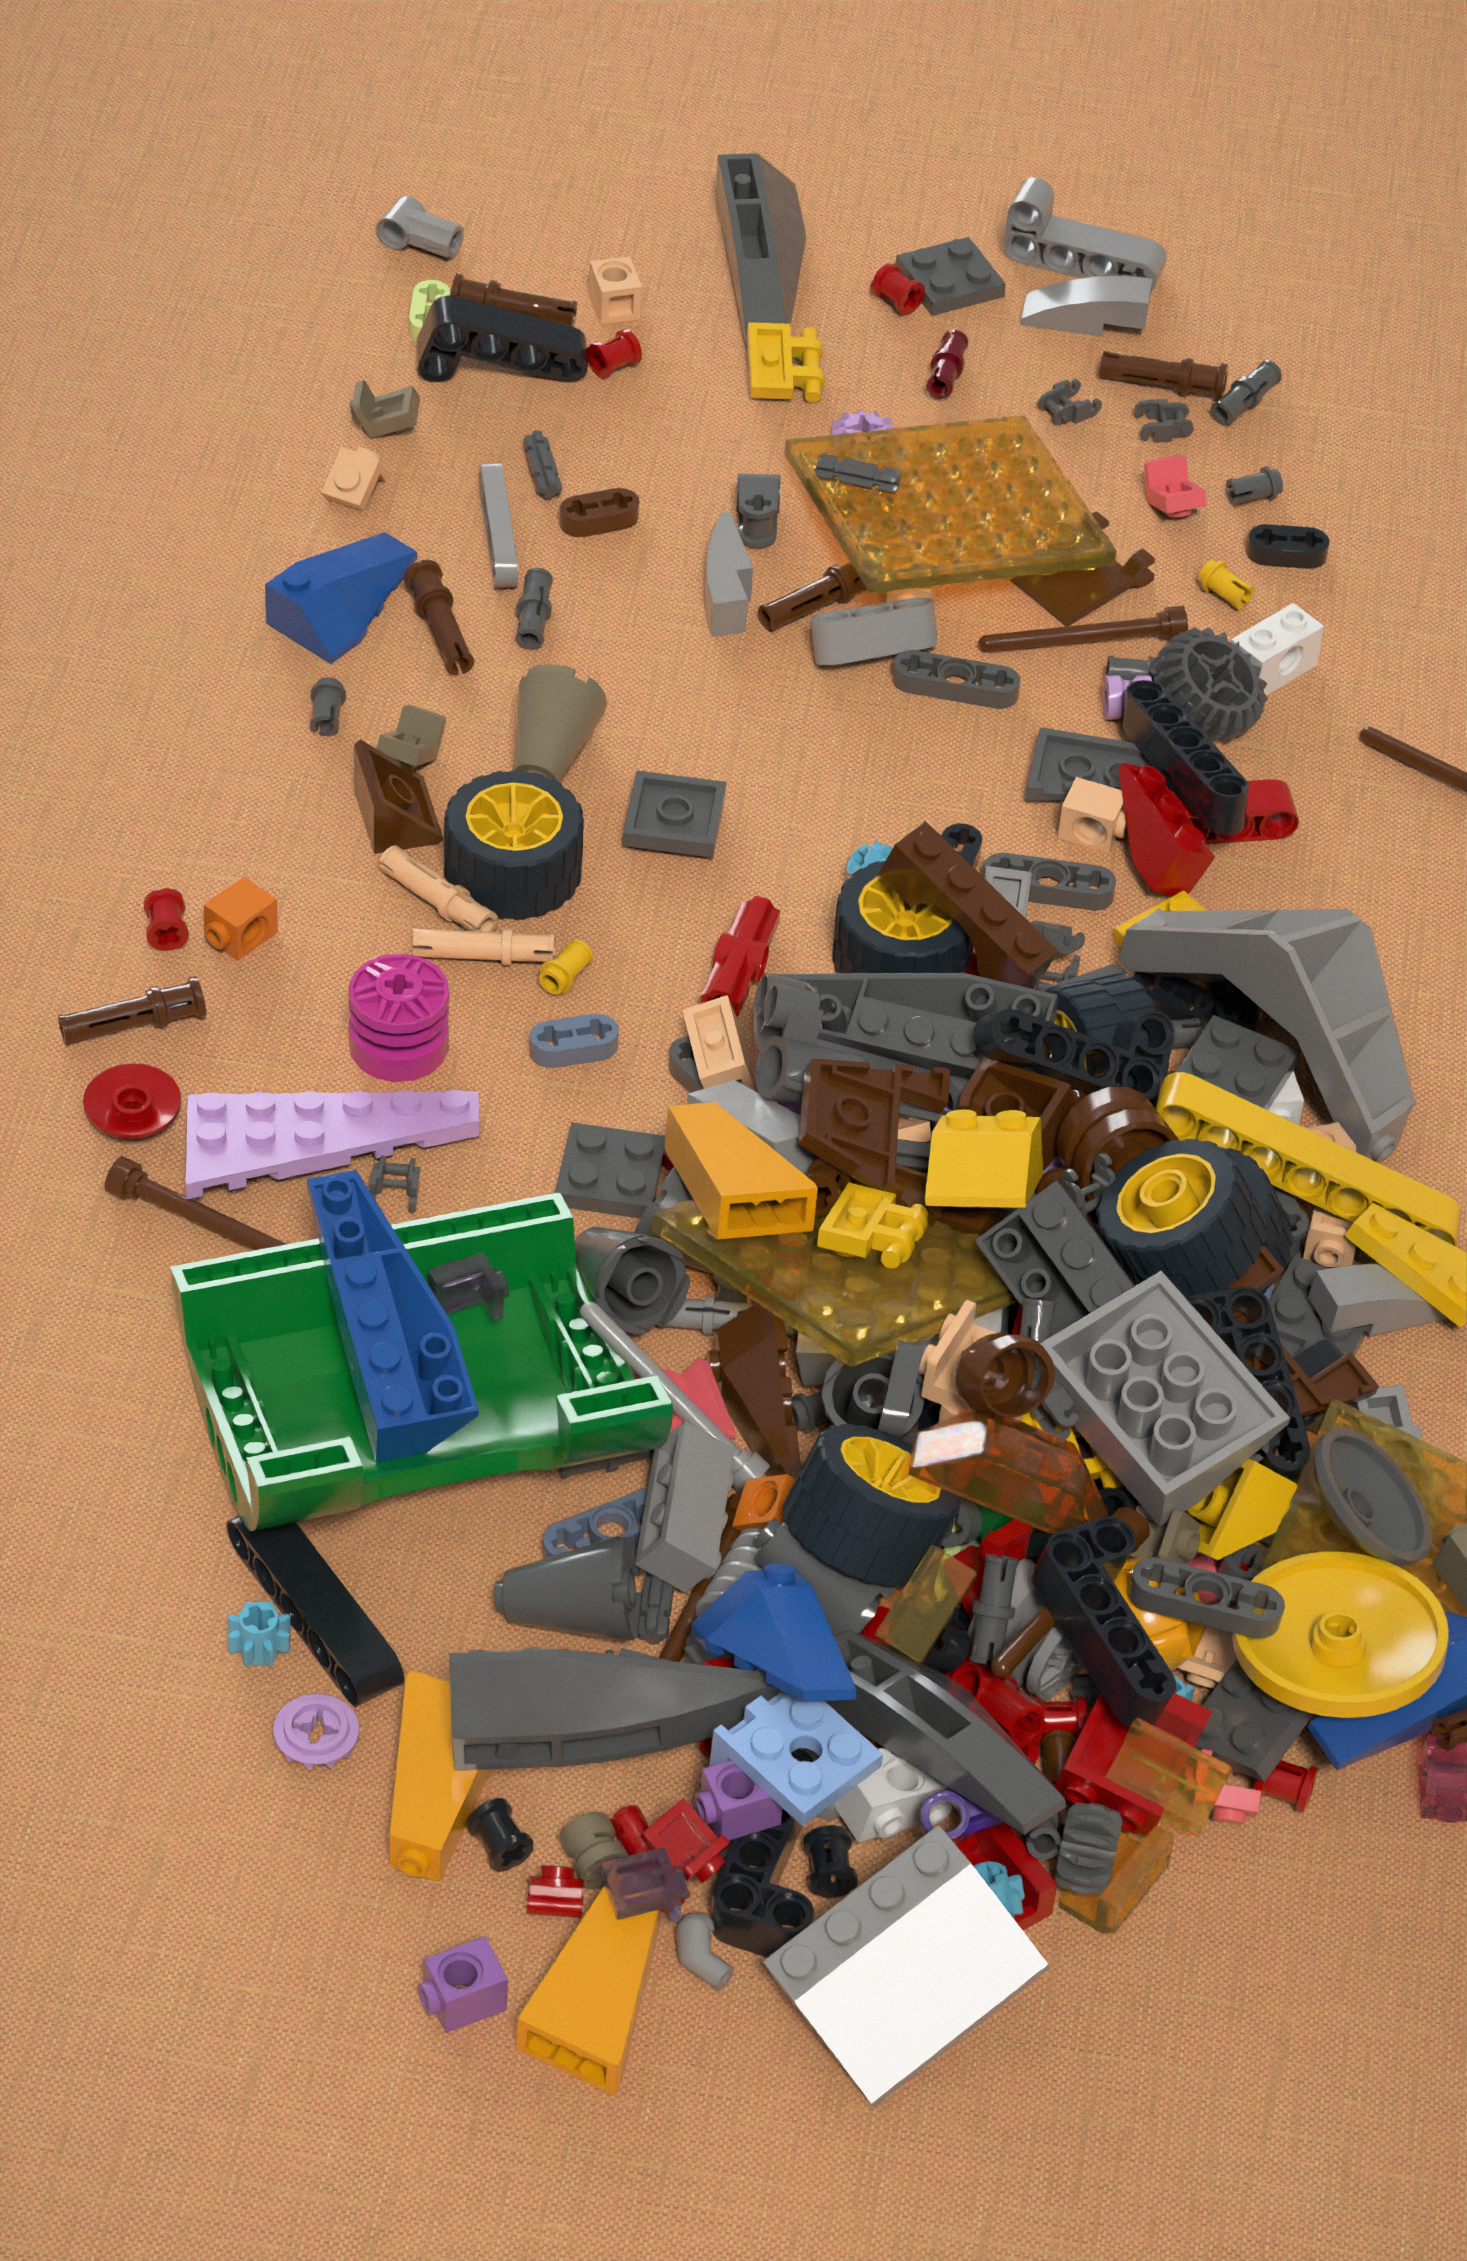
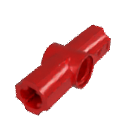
M754 896L753 899L742 902L729 933L723 932L718 940L713 958L712 972L701 994V1004L728 995L736 1016H739L748 998L752 984H759L765 972L769 956V945L780 922L781 911L772 905L770 899Z
M941 1641L939 1644V1646L942 1648L944 1645L943 1641ZM970 1649L965 1661L958 1669L951 1673L941 1672L966 1687L1019 1748H1025L1030 1742L1040 1740L1048 1724L1044 1719V1708L1019 1689L1018 1682L1013 1676L1009 1675L1006 1678H998L993 1674L989 1664L970 1661Z

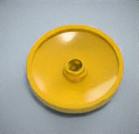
M1316 1552L1280 1561L1263 1570L1251 1580L1252 1582L1274 1588L1284 1599V1613L1279 1629L1275 1634L1267 1638H1253L1232 1633L1233 1647L1240 1666L1247 1676L1264 1692L1288 1706L1312 1714L1339 1718H1358L1384 1714L1399 1709L1427 1692L1435 1683L1444 1667L1449 1630L1444 1610L1438 1599L1424 1583L1404 1569L1392 1563L1362 1554ZM1254 1607V1613L1263 1615V1609Z

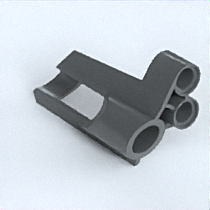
M764 973L761 977L754 1002V1037L760 1052L755 1070L758 1092L763 1098L802 1106L804 1070L812 1058L869 1062L870 1069L892 1070L895 1064H910L818 1039L817 1036L824 1010L819 1009V990L812 987L808 982ZM912 1065L913 1072L929 1073L931 1071ZM950 1075L949 1100L953 1101V1111L960 1110L961 1092L970 1079ZM900 1101V1114L938 1122L942 1115H946L949 1112L943 1110L941 1114Z

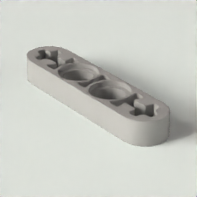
M481 463L479 465L480 496L494 588L517 587V556L502 463Z

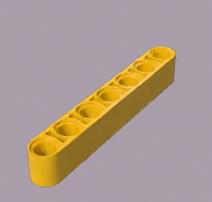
M1174 1072L1164 1077L1158 1093L1156 1110L1180 1141H1185V1139L1208 1140L1216 1143L1219 1147L1238 1150L1241 1154L1254 1159L1259 1168H1263L1273 1186L1352 1223L1372 1203H1375L1457 1247L1461 1211L1458 1203L1451 1197L1192 1074Z

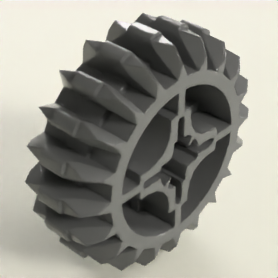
M1193 627L1185 633L1181 632L1175 635L1159 651L1151 673L1155 677L1154 682L1165 687L1212 742L1220 740L1226 743L1229 740L1246 734L1260 719V715L1264 712L1265 702L1268 700L1264 693L1267 683L1258 677L1261 667L1254 666L1251 663V654H1244L1239 649L1240 641L1232 644L1227 640L1225 632L1215 636L1209 627L1203 631Z

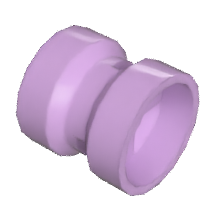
M1139 675L1133 680H1123L1120 676H1105L1103 685V713L1105 720H1119L1124 716L1127 686L1139 680L1152 681L1151 676Z

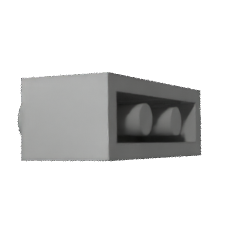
M736 1080L687 1094V1104L716 1102L805 1175H807L812 1162L818 1158L817 1155L798 1144L801 1116L770 1099L763 1098L761 1094Z
M686 1421L669 1434L668 1440L662 1448L654 1449L635 1560L636 1566L685 1593L701 1580L712 1577L720 1565L722 1555L719 1552L721 1534L728 1519V1513L725 1509L728 1491L734 1480V1473L731 1470L735 1451L732 1447Z

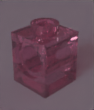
M1427 1734L1419 1763L1421 1818L1439 1819L1447 1823L1467 1822V1742L1459 1744L1451 1750H1445L1439 1746L1437 1741L1447 1736L1438 1735L1434 1737V1735Z

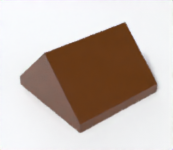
M361 739L355 743L354 792L373 853H384L387 848L393 845L399 846L404 850L440 843L444 838L424 777Z

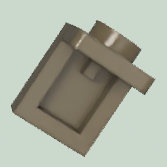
M365 380L355 384L353 400L350 401V410L354 421L358 425L362 424L368 436L372 439L392 432H402L416 425L420 396L412 385L375 397Z
M411 704L405 705L401 711L397 730L381 734L376 749L414 770L416 766L436 760L446 718Z
M1137 1505L1136 1511L1146 1519L1150 1528V1535L1136 1552L1130 1554L1128 1559L1157 1557L1187 1565L1188 1561L1195 1557L1200 1545V1524L1185 1511L1174 1509L1170 1520L1159 1527L1142 1506Z

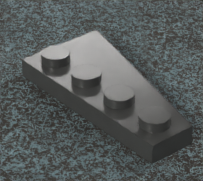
M1040 727L1025 801H1065L1076 777L1121 790L1118 769L1123 762L1140 767L1144 765L1154 766L1134 743ZM1166 781L1165 784L1167 785L1169 790L1172 789V787Z

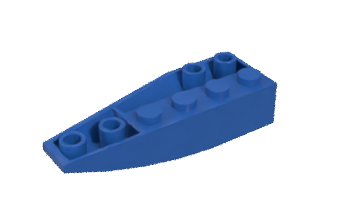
M357 1170L307 1178V1188L329 1289L375 1462L427 1453L479 1416L478 1405L454 1325Z

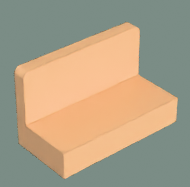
M728 995L683 1009L699 1079L703 1088L741 1079L743 1085L758 1092L744 1035Z

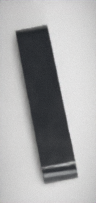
M1139 680L1130 683L1126 688L1123 730L1151 764L1164 775L1169 785L1206 828L1217 834L1224 835L1235 834L1243 830L1249 784L1165 687L1149 680Z
M240 1516L227 1521V1533L238 1556L282 1614H289L292 1628L352 1706H360L404 1683V1672L401 1663L391 1646L296 1522L249 1531Z

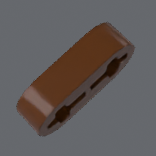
M613 488L566 498L560 505V529L565 534L573 537H587L633 527L639 519V497L635 492L625 488Z

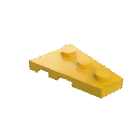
M1372 1203L1354 1221L1344 1236L1462 1328L1467 1322V1252Z

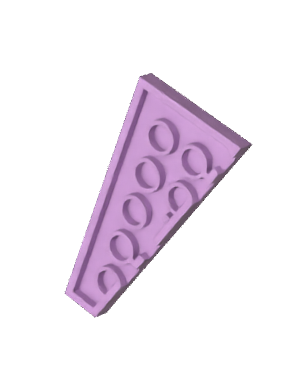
M403 1090L399 1092L374 1093L363 1091L316 1093L307 1091L269 1094L266 1092L219 1094L209 1092L205 1094H188L186 1200L203 1196V1188L225 1183L228 1190L247 1187L246 1179L269 1174L271 1177L280 1180L351 1164V1156L373 1152L375 1158H381V1155H393V1147L416 1143L418 1146L427 1148L477 1137L480 1130L478 1091L413 1092Z

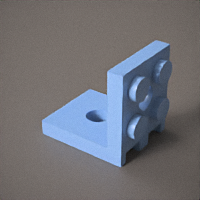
M782 1691L770 1701L759 1696L745 1707L744 1720L729 1731L722 1724L713 1730L709 1767L731 1760L800 1825L804 1826L881 1768L883 1754L825 1701H802ZM807 1748L814 1751L819 1756V1759L814 1762H800L791 1753L796 1749Z

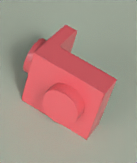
M1179 454L1148 460L1144 463L1147 503L1165 512L1169 517L1187 516L1192 513L1191 509L1206 506L1205 489L1188 480L1187 459L1185 456Z
M1201 1749L1198 1761L1188 1760L1183 1792L1193 1794L1192 1808L1213 1811V1820L1242 1825L1245 1822V1817H1256L1259 1810L1260 1790L1208 1782L1212 1750Z

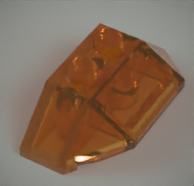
M969 1409L918 1432L914 1439L908 1475L1017 1519L1044 1532L1057 1533L1108 1516L1105 1504L1076 1445L1015 1418H994L986 1414H978Z

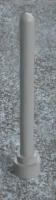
M587 1302L582 1305L580 1309L582 1319L640 1378L658 1375L672 1401L673 1411L683 1421L692 1424L735 1449L731 1470L734 1473L732 1486L739 1493H742L747 1479L760 1478L769 1469L770 1465L756 1451L751 1454L746 1448L740 1450L596 1303Z

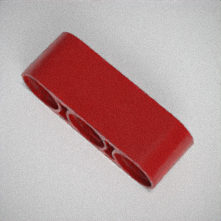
M1281 780L1247 781L1249 790L1245 826L1240 832L1229 835L1217 834L1206 828L1173 788L1170 789L1173 796L1185 806V813L1192 824L1204 834L1206 844L1278 840L1292 835L1299 826V817L1290 788L1286 782Z

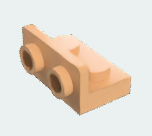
M966 1300L957 1315L949 1314L945 1319L937 1346L928 1345L922 1356L919 1373L925 1375L921 1397L978 1419L981 1414L973 1412L967 1407L958 1394L955 1383L956 1362L962 1350L978 1339L996 1332L973 1324L977 1303Z

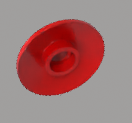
M122 1064L102 1071L90 1081L84 1092L83 1105L88 1120L100 1131L118 1138L136 1139L154 1135L167 1128L176 1119L180 1111L181 1094L177 1083L166 1072L145 1064Z

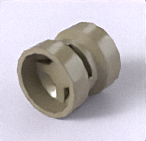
M591 1812L575 1818L565 1826L559 1838L567 1856L576 1860L574 1869L579 1879H584V1887L588 1889L603 1888L614 1871L625 1875L631 1864V1860L623 1845L614 1841L616 1831L607 1814L602 1812Z

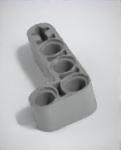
M1028 178L1021 183L1008 210L1004 241L1005 252L1013 261L1076 278L1097 276L1153 278L1151 290L1155 287L1167 260V253L1162 245L1151 239L1052 215L1054 204V191L1052 187L1040 178Z

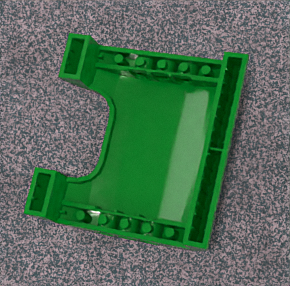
M560 1192L391 1224L454 1325L479 1409L478 1417L424 1454L375 1462L344 1350L318 1239L170 1267L180 1329L200 1412L235 1507L249 1531L358 1510L362 1506L379 1499L451 1483L516 1471L554 1470L662 1448L668 1440L672 1424L673 1406L658 1375L635 1380L627 1363L580 1315L582 1305L587 1302H594L576 1268L573 1216Z

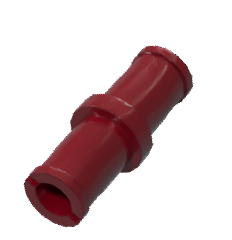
M952 330L951 337L949 331H947L942 337L940 349L933 354L930 364L932 372L926 387L930 395L935 398L942 399L944 391L946 397H949L953 391L955 379L963 372L965 364L963 356L969 341L968 337L959 330Z

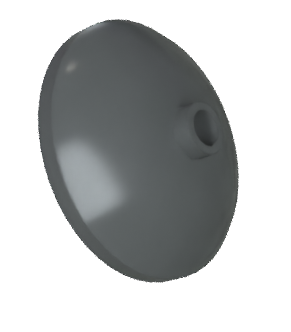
M1337 1427L1321 1436L1315 1447L1314 1474L1321 1501L1334 1527L1355 1546L1377 1559L1399 1566H1411L1423 1559L1429 1553L1431 1547V1528L1426 1511L1417 1492L1400 1467L1376 1443L1355 1430Z

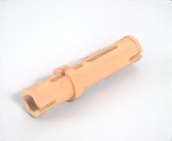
M390 846L382 854L379 860L382 864L379 865V869L396 879L423 900L432 904L438 909V914L445 920L455 921L468 931L492 932L496 927L497 922L494 921L498 919L496 913L476 902L470 897V892L463 886L450 884L430 868L415 860L399 846Z
M414 928L413 946L415 948H413V956L502 960V965L512 966V961L546 962L547 960L555 959V933H514L513 928H503V932Z

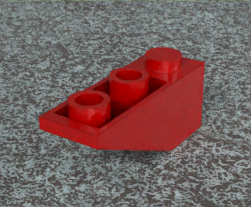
M1123 762L1118 771L1132 862L1152 891L1174 896L1184 890L1189 894L1213 862L1215 856L1205 843L1204 834L1192 824L1186 815L1183 803L1173 796L1165 784L1166 778L1164 775L1149 765L1140 767Z

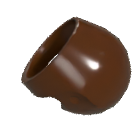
M1007 1333L986 1335L962 1350L956 1362L955 1383L962 1401L973 1412L991 1419L1019 1417L1033 1411L1046 1399L1055 1380L1053 1361L1045 1347L1038 1341L1023 1335ZM1032 1353L1038 1359L1041 1368V1378L1034 1390H1031L1035 1373Z

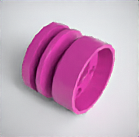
M389 954L367 961L354 972L349 984V1047L352 1059L361 1070L374 1078L391 1082L414 1081L431 1074L444 1062L449 1049V987L447 978L438 966L422 957L408 954Z

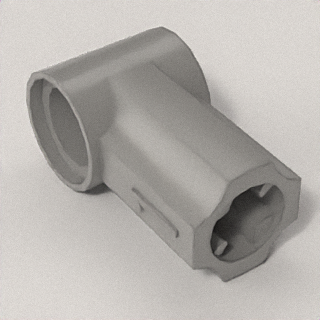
M400 197L376 224L378 238L385 246L391 249H403L408 244L453 260L459 253L460 245L464 239V227L426 213L423 205L412 197Z

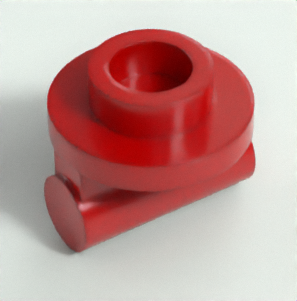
M541 1865V1876L530 1875L527 1914L582 1918L584 1879L574 1878V1867Z

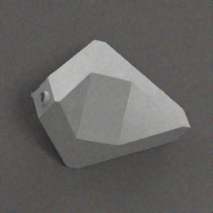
M1159 908L1126 930L1119 961L1128 969L1139 973L1236 986L1297 1039L1334 1123L1339 1122L1357 1146L1356 1153L1373 1161L1382 1162L1394 1152L1400 1142L1409 1113L1416 1105L1372 929L1348 909L1162 911Z

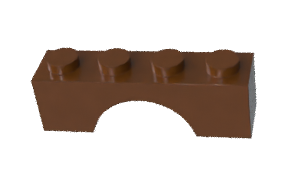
M926 821L894 845L878 873L910 906L921 903L932 904L953 916L970 937L977 955V972L984 978L1031 988L1041 980L1059 952Z

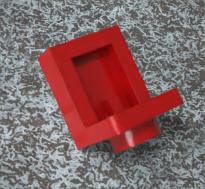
M684 1797L640 1836L682 1886L695 1876L701 1883H704L727 1862L720 1854L728 1847L730 1842L724 1835L718 1838Z

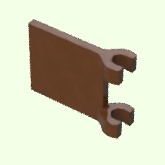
M1094 512L1082 522L1073 535L1010 574V581L1064 626H1070L1132 586L1145 587L1154 580L1155 574L1147 567L1155 563V557L1145 549H1140L1128 559L1124 567L1101 549L1109 542V537L1101 531L1109 526V520L1099 512Z

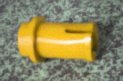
M1214 559L1209 560L1202 567L1198 575V581L1202 583V589L1207 592L1214 591L1231 603L1237 610L1243 609L1244 604L1247 605L1255 592V587L1247 584L1227 569V563L1222 560L1218 562Z
M574 939L569 941L554 960H547L541 965L539 983L542 988L553 995L567 993L573 987L574 978L592 962L593 952L591 948L582 940Z

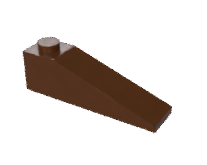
M984 1057L961 1092L959 1109L975 1111L976 1116H996L999 1112L1017 1110L1025 1112L1026 1117H1041L1044 1171L1058 1155L1056 1141L1060 1124L1075 1105L1072 1086L1069 1083ZM942 1206V1214L938 1222L982 1236L1008 1208Z
M780 1293L767 1295L718 1328L715 1350L707 1351V1361L710 1364L715 1380H717L718 1388L728 1414L751 1453L756 1451L770 1465L769 1469L764 1473L765 1476L788 1474L796 1479L801 1470L797 1426L795 1423H792L791 1377H786L784 1352L788 1350Z

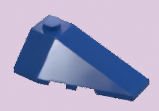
M384 532L295 562L265 584L266 624L329 664H332L362 642L367 634V626L374 616L378 617L384 609L385 599L392 590L398 588L403 580L405 571L416 561L417 551Z
M768 1564L764 1566V1571H746L691 1624V1634L707 1652L715 1656L725 1654V1650L734 1654V1666L744 1671L754 1668L766 1672L767 1683L802 1701L856 1700V1687L812 1585L793 1566Z
M1452 1612L1445 1613L1449 1630L1445 1664L1435 1683L1418 1699L1384 1714L1358 1718L1317 1715L1309 1723L1308 1729L1336 1770L1432 1731V1723L1435 1718L1467 1707V1617Z

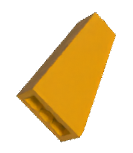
M716 1102L668 1106L664 1149L717 1240L813 1231L818 1187L811 1179Z
M409 1670L405 1680L389 1834V1866L397 1868L411 1877H425L441 1882L465 1830L467 1819L473 1812L492 1769L454 1771L450 1682L413 1670Z
M616 1871L612 1873L518 2016L517 2050L610 2095L615 2096L621 2086L661 1924L663 1893L656 1891L644 1880L638 1878L631 1879Z

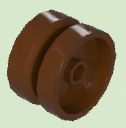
M1107 1087L1088 1094L1071 1108L1060 1124L1056 1145L1059 1160L1066 1169L1070 1168L1076 1172L1078 1176L1076 1183L1082 1189L1092 1184V1175L1095 1173L1094 1157L1103 1152L1106 1153L1112 1160V1164L1106 1167L1116 1173L1133 1157L1136 1158L1144 1153L1145 1150L1158 1147L1166 1142L1180 1140L1143 1093L1129 1087ZM1092 1192V1193H1089V1194H1087V1195H1085V1196H1086L1089 1200H1092V1199H1093V1192Z

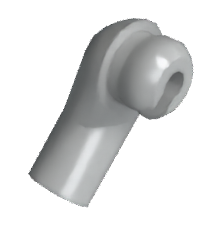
M689 1913L681 1919L676 1928L678 1960L683 1967L717 1990H721L731 1979L734 1967L711 1952L710 1931L715 1930L712 1919L704 1913Z

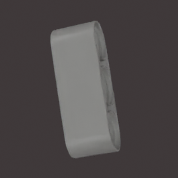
M908 598L823 613L811 618L815 663L819 665L850 663L899 654L907 650L927 649L938 644L934 602L931 598Z

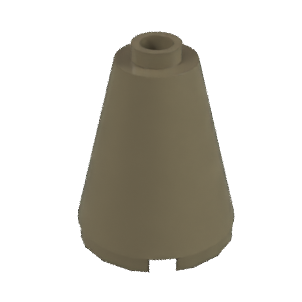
M554 664L534 666L529 669L527 676H522L518 685L514 770L527 773L534 772L544 775L548 779H554L557 782L561 781L604 715L607 705L606 695L595 680L589 677L586 683L574 677L575 669Z

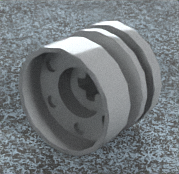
M1022 1559L1016 1568L1011 1605L1016 1607L1014 1619H1008L1004 1649L1045 1605L1031 1581V1572L1036 1562L1030 1559ZM976 1613L967 1631L970 1637L969 1649L971 1651L977 1619ZM1056 1623L1010 1676L1015 1678L1019 1686L1026 1685L1029 1693L1033 1696H1039L1041 1700H1048L1058 1694L1075 1677L1083 1664Z

